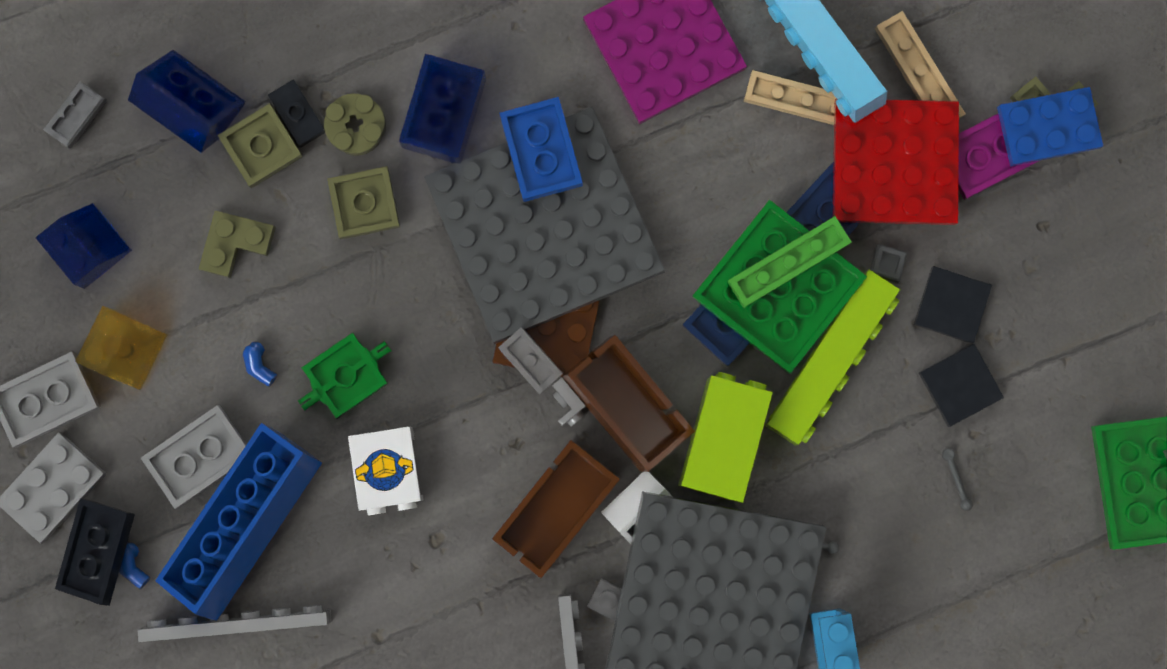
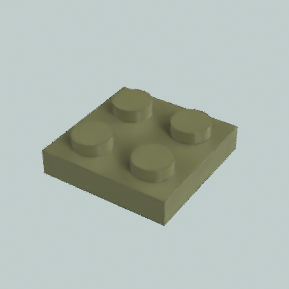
M270 103L218 135L250 188L255 187L303 157Z
M387 166L327 178L340 240L400 227L389 168Z

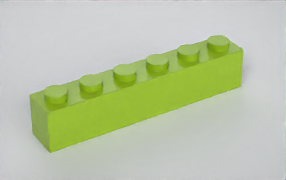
M870 269L864 273L867 278L836 315L765 423L766 427L795 446L799 445L801 441L807 443L816 429L812 424L819 415L823 418L833 403L829 400L834 390L838 392L842 390L849 379V376L846 375L851 364L855 366L859 364L866 353V350L863 349L864 344L868 338L872 341L876 338L883 327L879 323L885 313L890 315L900 301L896 298L900 289Z

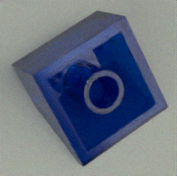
M93 203L60 217L35 237L75 286L83 289L132 251Z

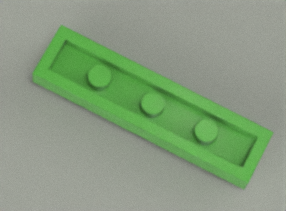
M836 216L729 279L727 282L743 308L852 242Z

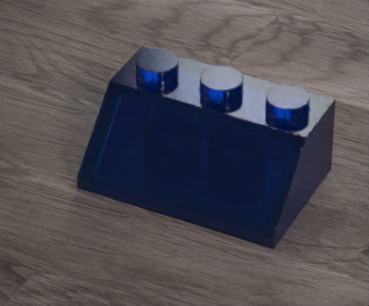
M171 50L136 73L128 98L129 102L200 153L219 140L218 135L229 127L246 102L175 50Z

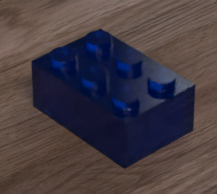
M425 53L399 138L402 148L460 164L486 83L485 70Z

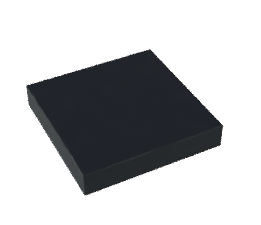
M936 266L931 267L913 325L973 344L992 285Z
M975 344L919 372L922 381L948 427L1004 398Z

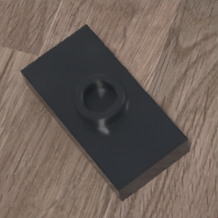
M294 79L268 94L300 148L325 133L324 127Z

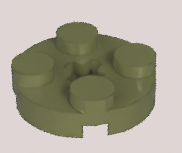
M355 93L339 97L327 107L324 129L327 138L334 147L346 154L359 156L373 151L379 145V141L386 131V120L380 106L371 97ZM353 117H356L357 120H363V124L359 126L358 132H354L352 128H347V124L351 122Z

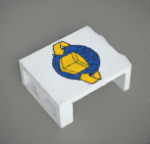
M413 427L348 436L359 511L367 510L369 516L386 513V506L398 505V511L417 508L416 502L424 501L423 494L420 495L412 440H415Z

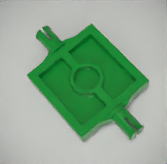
M354 333L349 334L301 367L310 380L312 391L298 399L299 404L306 411V409L321 401L329 407L336 419L340 418L388 384L379 371L377 361L389 352H392V350L384 340L369 351L362 346Z

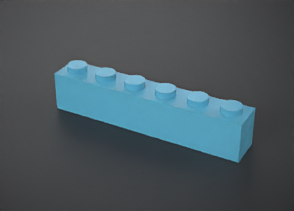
M765 0L769 6L768 12L776 23L781 22L786 29L784 32L788 41L793 46L798 45L803 52L801 54L803 61L809 69L814 68L820 75L819 82L827 93H833L837 99L836 105L845 117L849 115L852 121L856 123L886 104L887 90L820 0Z

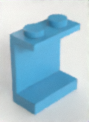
M841 608L809 613L818 669H860L851 613Z

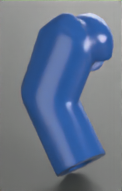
M252 342L243 351L246 371L270 387L275 381L277 374L262 363L261 356L265 351L264 346L259 342Z
M129 542L126 545L119 572L137 588L142 589L150 577L136 566L135 557L138 556L139 549L134 543Z

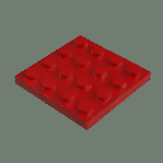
M835 99L833 217L836 216L839 222L958 224L959 101L886 100L885 105L854 123L849 115L845 117L836 105L837 99Z

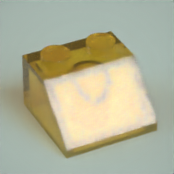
M102 306L75 362L141 390L167 334L114 309Z

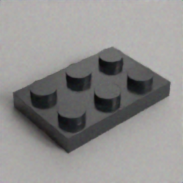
M80 498L55 589L99 605L110 606L135 514Z

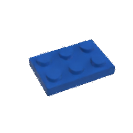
M1090 87L1001 104L997 107L1010 166L1096 150L1103 147Z
M559 97L499 113L523 202L583 186Z

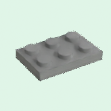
M72 351L0 385V421L12 448L24 445L101 408L76 353Z
M216 405L142 456L141 460L174 509H178L225 477L247 444L222 407Z
M58 432L0 496V507L39 543H45L75 510L80 498L84 499L107 473L63 433Z

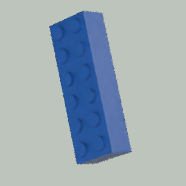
M261 423L155 581L194 614L217 621L322 462L281 432Z

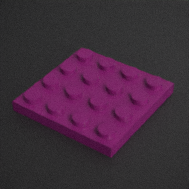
M614 0L583 16V21L639 125L747 68L711 0Z

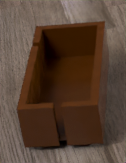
M616 335L607 338L589 353L587 358L582 359L562 376L640 472H649L695 432L678 410L669 411L666 414L662 411L669 409L673 404Z
M572 440L569 441L553 461L558 468L555 471L550 467L546 470L492 538L512 556H515L518 551L522 552L524 555L519 561L540 578L544 576L620 480Z

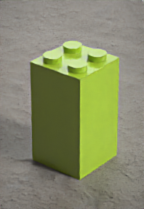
M718 372L715 376L711 375L706 381L694 425L695 432L691 436L678 486L743 503L773 392L767 391V385L748 380L745 384L735 382L736 376Z

